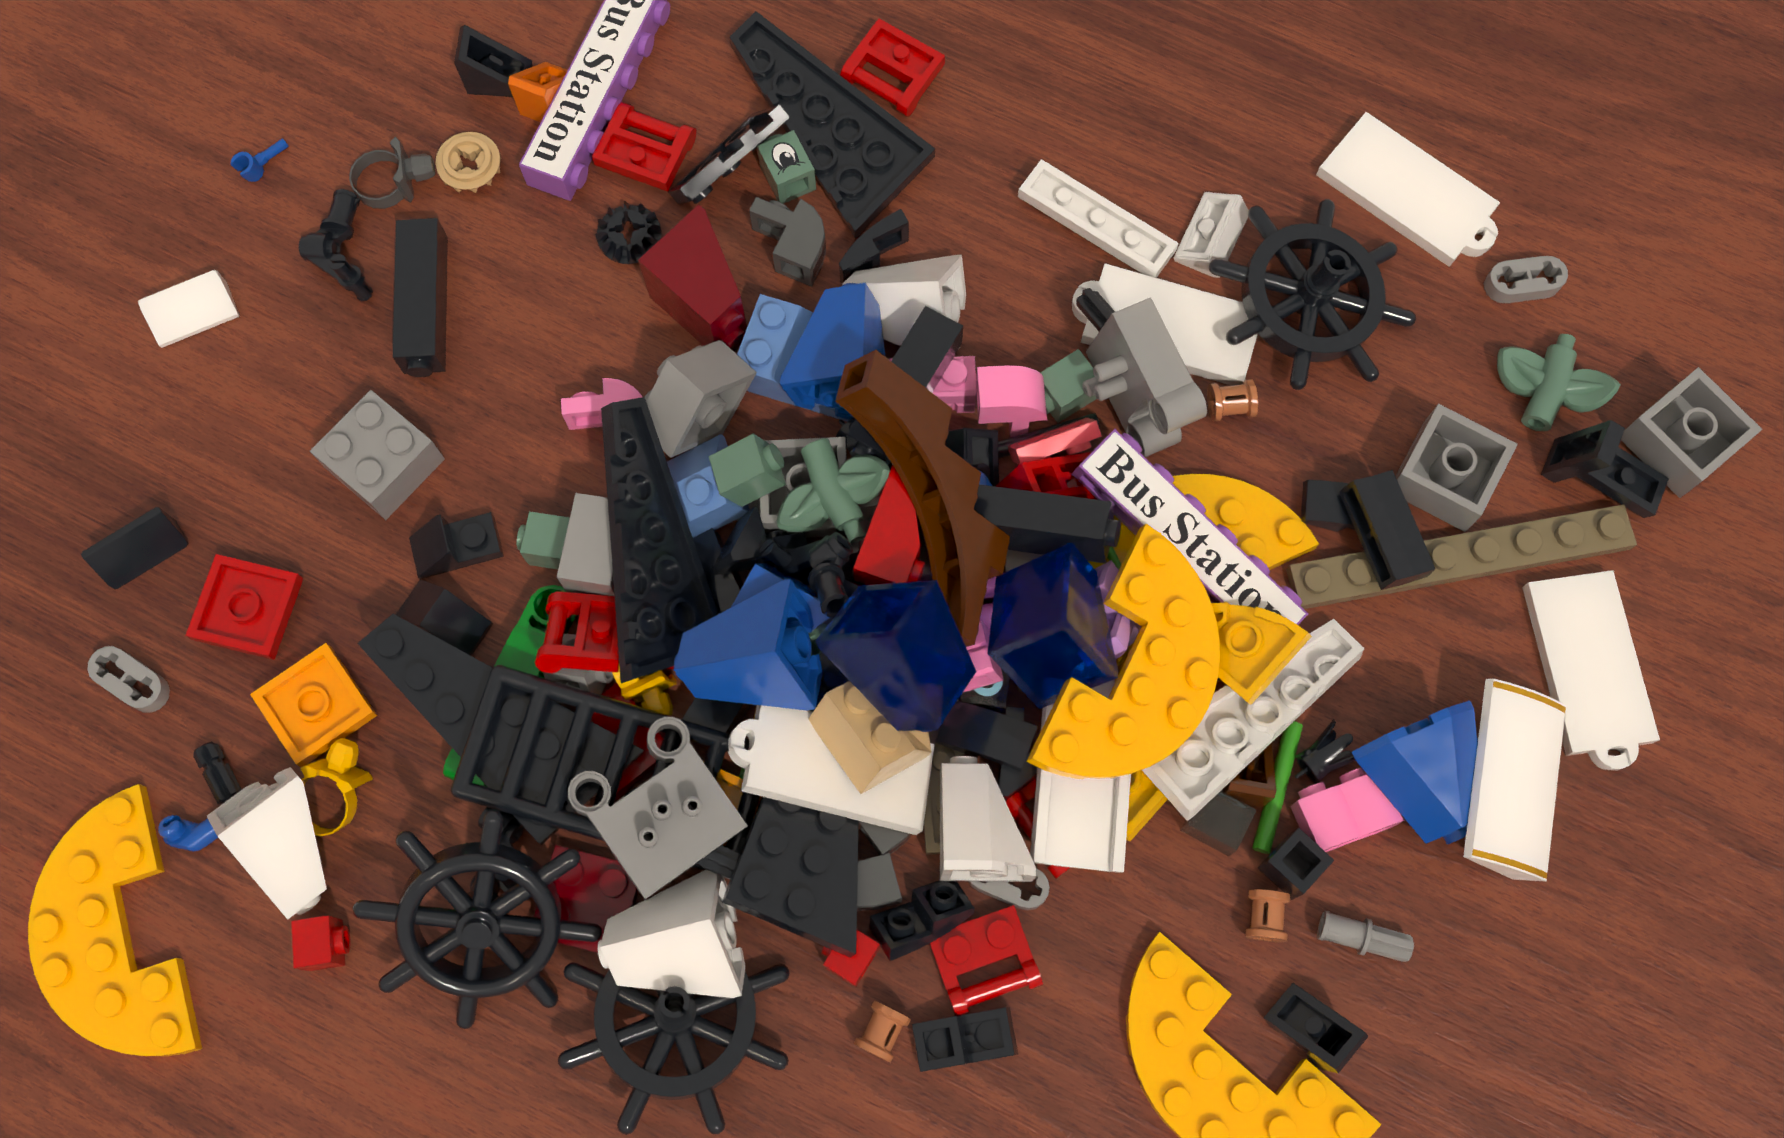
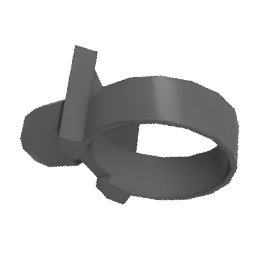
M394 137L390 145L395 154L387 150H373L364 153L354 162L349 175L351 187L357 197L360 198V201L372 208L385 209L396 205L403 199L411 203L414 198L412 179L419 182L436 175L432 156L412 154L408 158L401 142ZM379 161H391L398 164V170L393 177L398 188L390 195L381 198H368L357 191L358 177L370 164Z

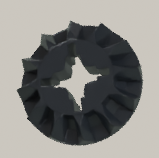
M624 201L620 207L615 209L609 207L603 219H598V229L595 235L599 248L606 257L618 263L634 264L638 263V259L661 239L662 230L655 212L646 209L642 203L637 206L630 205ZM627 221L632 224L635 230L632 232V238H630L631 244L627 243L623 233H618L624 231V225H626Z

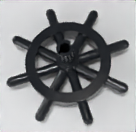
M1330 199L1320 202L1316 224H1295L1280 230L1276 228L1262 207L1252 206L1248 211V217L1264 241L1254 252L1247 266L1222 259H1214L1209 264V271L1212 274L1242 282V302L1248 320L1229 330L1226 334V341L1230 345H1238L1258 333L1274 349L1292 357L1290 385L1295 390H1301L1306 386L1310 362H1327L1346 355L1366 381L1373 382L1377 380L1379 370L1361 345L1375 331L1381 320L1405 327L1412 326L1416 321L1414 312L1385 304V286L1378 265L1394 257L1397 253V246L1393 242H1386L1368 252L1355 239L1340 230L1332 228L1335 204ZM1293 249L1311 250L1308 270L1296 256ZM1276 256L1291 278L1266 272L1269 261ZM1354 279L1360 297L1338 290L1341 286ZM1266 289L1289 295V297L1271 306ZM1335 308L1360 314L1356 326L1350 330ZM1295 312L1300 314L1298 331L1290 327L1282 319ZM1318 316L1333 337L1314 336Z
M495 809L489 810L484 815L480 842L455 845L434 855L430 853L412 832H400L396 837V844L417 869L407 880L399 903L359 900L352 908L353 914L359 919L395 922L398 947L405 961L380 978L378 982L380 990L384 993H391L415 976H418L427 984L440 991L459 996L456 1023L462 1029H469L474 1024L478 998L506 994L523 985L544 1007H554L559 1000L558 994L541 976L540 972L550 961L558 940L596 942L603 934L598 924L561 920V902L553 882L578 865L580 862L579 852L575 849L565 850L541 867L535 860L523 852L500 844L503 816L500 811ZM466 872H476V875L471 880L470 892L468 893L452 876ZM495 874L507 877L517 884L498 896L500 881L497 880ZM435 887L454 909L420 906V903L424 896ZM532 897L538 907L541 918L509 915L507 913ZM419 925L452 929L428 944L421 933ZM504 933L536 936L530 947L521 953ZM460 945L466 946L463 966L443 958ZM490 947L504 964L482 968L485 948Z
M574 962L567 964L563 972L567 980L598 993L594 1009L596 1038L563 1051L558 1057V1064L562 1069L568 1070L601 1056L604 1057L614 1074L623 1083L632 1088L617 1123V1128L622 1134H631L636 1129L649 1097L665 1100H681L695 1097L707 1130L711 1134H720L725 1129V1120L713 1089L728 1079L745 1057L775 1070H783L788 1065L789 1059L786 1053L752 1039L756 1020L754 994L783 983L789 978V969L783 964L775 965L751 976H747L745 972L742 996L735 998L708 995L694 998L695 994L687 993L683 988L677 986L668 987L666 991L656 990L659 997L657 998L634 987L617 986L610 969L604 975ZM617 1001L650 1015L647 1018L615 1030L614 1016ZM735 1002L737 1021L735 1030L701 1017ZM657 1034L642 1068L635 1064L622 1049ZM693 1034L726 1048L719 1058L706 1068ZM675 1041L687 1075L680 1077L661 1076V1070Z

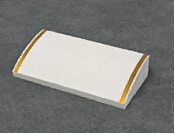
M1486 679L1464 858L1513 880L1547 881L1566 710L1565 704L1547 695L1498 679Z

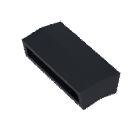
M1393 470L1353 480L1339 491L1381 590L1428 577L1436 569Z

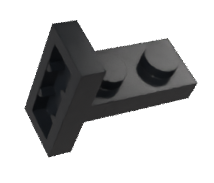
M1612 420L1555 438L1541 472L1543 477L1553 483L1578 477L1621 505L1624 504L1626 508L1642 518L1656 515L1669 480L1663 474L1618 447L1625 428Z

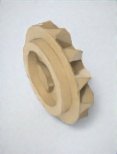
M464 132L452 136L443 143L436 156V169L445 185L453 187L459 193L462 190H471L476 193L478 187L485 184L491 186L492 178L495 174L500 173V159L502 158L496 144L489 137L477 132ZM460 155L465 159L468 158L470 161L475 160L478 169L475 171L469 167L464 168Z

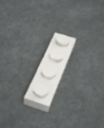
M1042 159L1019 188L1018 197L1144 275L1157 278L1177 250L1178 242Z

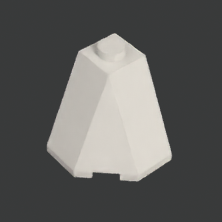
M951 255L855 271L842 284L843 286L847 283L859 284L866 282L880 305L883 339L899 346L905 340L925 306L957 323L960 318V310H965L966 286L962 255Z
M971 756L951 757L950 763H942L940 769V881L1032 882L1036 877V866L989 765L977 764V758Z
M291 767L278 772L273 777L277 783L270 786L267 784L261 785L259 782L253 783L243 788L207 815L218 838L287 919L296 913L301 915L312 909L321 899L320 894L327 889L304 783Z
M706 869L607 919L602 940L598 942V955L602 966L605 969H610L616 985L666 991L668 987L677 986L690 994L726 998L742 996L745 962L742 948H735L737 939L733 922L737 921L736 910L734 907L722 903L727 889L725 878Z

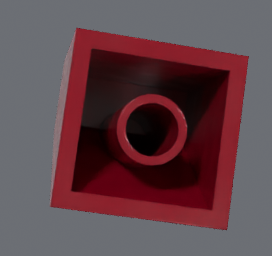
M698 204L639 258L638 262L649 297L703 346L721 340L732 351H735L740 347L747 329L741 295L707 213Z

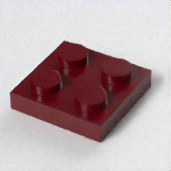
M555 845L551 860L569 848ZM578 851L580 854L578 865L553 882L561 902V920L595 923L601 927L604 934L607 919L630 908L636 902L639 891L617 860ZM536 907L534 917L541 918L538 907ZM558 940L560 944L598 953L599 940L596 942Z

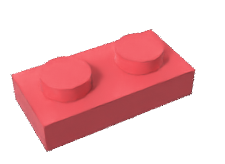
M1084 418L1008 445L1012 461L1020 464L1021 462L1051 458L1050 455L1066 450L1067 455L1085 451L1092 447L1091 440L1100 438L1102 435L1097 420Z

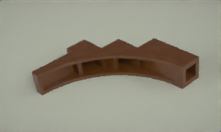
M874 350L844 366L835 402L849 412L883 449L899 474L912 500L924 533L933 580V625L929 647L940 654H946L975 645L983 601L987 590V581L1003 574L1010 536L974 510L978 497L977 492L981 472L944 445L949 433L948 427L953 408L880 352Z

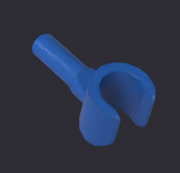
M281 139L254 157L247 152H239L231 159V166L237 171H242L240 175L245 180L256 182L263 176V165L289 146L284 139Z

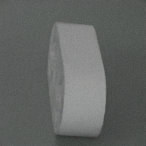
M1553 256L1506 260L1497 263L1492 268L1484 281V289L1486 294L1498 303L1545 299L1554 296L1563 287L1568 278V269L1560 259ZM1541 271H1544V274L1547 277H1553L1554 280L1551 283H1548V280L1546 278L1536 277L1539 275ZM1501 276H1504L1507 282L1515 281L1510 289L1507 288L1506 283L1498 282Z
M105 646L93 653L88 661L87 670L91 679L127 705L144 713H150L161 709L166 704L170 694L168 682L123 650L114 646ZM109 661L114 662L117 667L125 672L121 678L109 673L105 668ZM136 681H139L149 686L153 694L149 698L143 697L141 692L132 686Z
M1037 868L1036 877L1034 878L1036 879L1035 887L1041 890L1040 896L1032 895L1028 901L1020 898L1022 890L1008 884L1009 881H987L986 883L967 881L978 892L1027 911L1041 906L1048 897L1050 888L1047 877Z

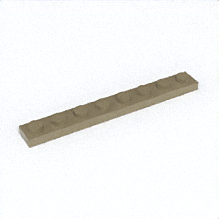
M1623 504L1424 540L1436 569L1428 577L1384 590L1380 589L1364 551L1291 564L1286 571L1291 589L1302 600L1300 606L1303 609L1627 551L1635 547L1637 542L1625 505Z

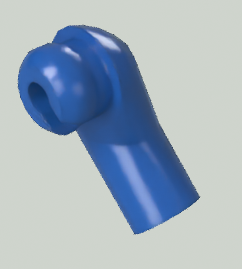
M170 815L165 817L158 827V832L167 845L192 852L200 851L218 839L208 818L201 823L181 820L177 815Z

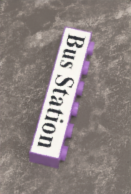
M667 0L603 1L519 163L528 186L569 201L572 200L577 188L581 189L584 186L588 177V166L595 149L617 106L622 102L627 89L631 90L634 87L638 77V67L643 57L647 58L650 55L654 46V36L659 26L665 25L668 20L670 3Z
M1114 429L1072 473L1098 500L1111 501L1113 514L1135 536L1140 527L1148 524L1167 538L1184 555L1196 571L1211 603L1228 602L1230 605L1260 607L1277 613L1297 625L1308 615L1300 606L1302 604L1301 598L1289 587L1284 585L1280 587L1268 575L1270 570L1262 560L1254 555L1248 556L1236 545L1238 543L1236 536L1227 527L1221 524L1216 526L1204 514L1206 509L1203 504L1191 494L1184 495L1172 484L1174 482L1172 475L1160 464L1155 463L1152 465L1141 454L1142 448L1139 443L1127 433L1121 435Z

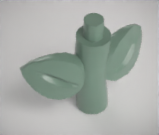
M1560 334L1556 344L1548 346L1544 358L1528 349L1514 346L1500 348L1497 355L1498 374L1504 387L1511 393L1523 397H1532L1524 411L1521 422L1524 426L1535 431L1550 430L1562 405L1579 413L1590 412L1600 408L1613 398L1621 384L1612 376L1593 369L1573 370L1577 358V353L1573 350L1576 339L1569 334Z
M828 438L809 443L801 449V454L811 482L794 487L786 495L776 520L778 528L788 532H808L822 527L830 518L836 531L844 530L850 544L864 539L866 535L860 522L865 517L858 504L868 503L881 493L890 473L889 466L880 458L866 454L863 456L854 455L839 468Z

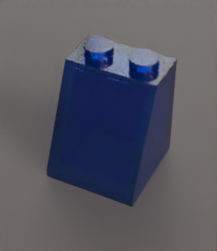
M1072 542L1013 568L1002 575L996 576L987 654L1039 709L1054 704L1064 682L1071 677L1089 688H1094L1118 678V668L1097 571Z
M937 580L859 586L816 640L818 648L897 731L929 732L938 730L977 672Z

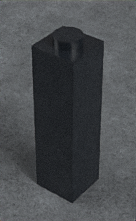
M438 218L396 220L393 359L404 374L413 377H428L433 372H446L448 237Z
M925 306L891 362L930 392H933L962 344L963 325ZM855 419L846 434L847 448L851 451V456L868 454L880 458L889 465L891 461L883 449Z
M979 484L974 510L1010 536L1008 550L1106 564L1110 547H1117L1121 522L1120 520H1114L1111 501Z

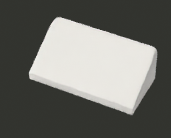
M1204 192L1173 257L1175 262L1211 277L1220 278V276H1216L1209 271V264L1214 259L1228 261L1248 218L1249 211L1241 195Z
M216 270L138 300L139 307L161 348L240 317L227 282Z

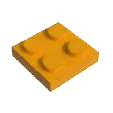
M327 643L250 694L295 764L299 767L307 765L329 750L336 740L346 738L378 716L333 648Z

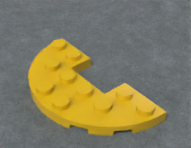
M1212 474L1172 476L1174 478L1172 484L1184 495L1191 494L1197 498L1206 509L1204 514L1216 526L1221 524L1227 527L1238 539L1236 545L1248 556L1254 555L1262 560L1269 570L1313 551L1319 545L1311 530L1304 522H1301V518L1279 499L1259 487L1241 480ZM1122 522L1118 545L1113 547L1121 565L1135 538V535ZM1078 560L1074 573V582L1076 578L1105 563ZM1073 611L1074 624L1082 645L1087 628Z
M1148 524L1139 528L1103 602L1106 606L1139 624L1141 629L1108 698L1072 677L1064 682L1026 761L1042 770L1075 779H1112L1135 773L1160 762L1176 751L1193 734L1209 708L1215 692L1220 664V639L1214 610L1204 585L1188 560L1167 538Z
M1228 602L1211 603L1220 639L1218 678L1247 703L1252 705L1312 636L1291 620L1260 607L1230 605ZM1133 644L1128 646L1127 651L1121 657L1108 662L1106 665L1115 681ZM1142 770L1131 774L1126 837L1128 841H1131L1168 800Z
M141 784L122 790L89 810L69 829L52 851L40 874L31 902L28 921L30 959L36 980L51 1008L63 1022L88 1041L124 1054L138 1056L180 1055L202 1049L184 960L174 958L137 971L120 886L165 872L147 787Z
M1161 932L1155 935L1142 955L1131 982L1128 1012L1126 1015V1034L1129 1054L1132 1057L1142 1091L1162 1121L1179 1138H1370L1382 1125L1307 1059H1302L1276 1093L1272 1092L1203 1031L1232 994Z

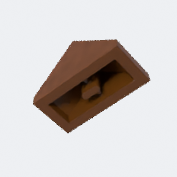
M1272 743L1218 794L1230 797L1241 805L1262 808L1273 800L1277 790ZM1223 798L1226 802L1235 803L1230 799Z

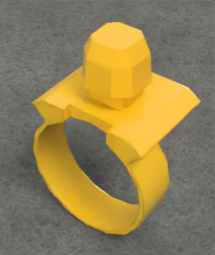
M620 666L618 673L612 672L625 700L633 698L636 703L644 700L641 703L643 708L669 716L672 715L673 706L669 694L663 693V690L677 684L673 674L666 677L663 671L660 670L651 675H645L621 683Z
M345 738L336 740L330 746L326 757L300 768L304 775V778L301 779L304 785L308 779L316 776L329 777L337 782L336 785L343 793L346 803L345 817L339 827L328 829L319 827L312 822L316 836L333 834L349 824L357 810L358 800L355 788L373 779L369 772L354 767L356 766L359 754L358 745L356 742Z

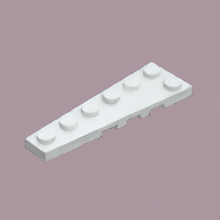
M1335 619L1330 620L1310 633L1312 637L1252 705L1247 703L1228 685L1213 694L1208 710L1193 734L1168 757L1142 770L1187 821L1194 817L1361 658L1364 647Z

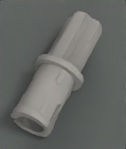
M1326 910L1320 918L1317 931L1318 940H1326L1357 949V953L1362 956L1369 952L1401 962L1409 961L1412 956L1414 942L1411 935L1375 926L1372 920L1368 918L1361 922L1332 914Z

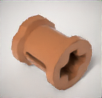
M1253 379L1244 380L1242 385L1219 387L1217 383L1208 385L1207 402L1212 421H1220L1222 416L1245 413L1247 417H1256L1258 413V394Z
M1249 890L1248 898L1252 900L1251 928L1246 929L1245 937L1267 942H1287L1288 934L1283 932L1285 904L1290 902V894L1273 890Z
M874 1001L871 1006L874 1011L862 1037L856 1038L853 1044L891 1063L894 1057L891 1050L902 1027L908 1026L911 1019Z

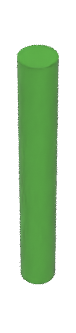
M1295 721L1282 733L1274 763L1276 795L1262 809L1252 847L1253 850L1265 854H1270L1303 728L1302 724Z

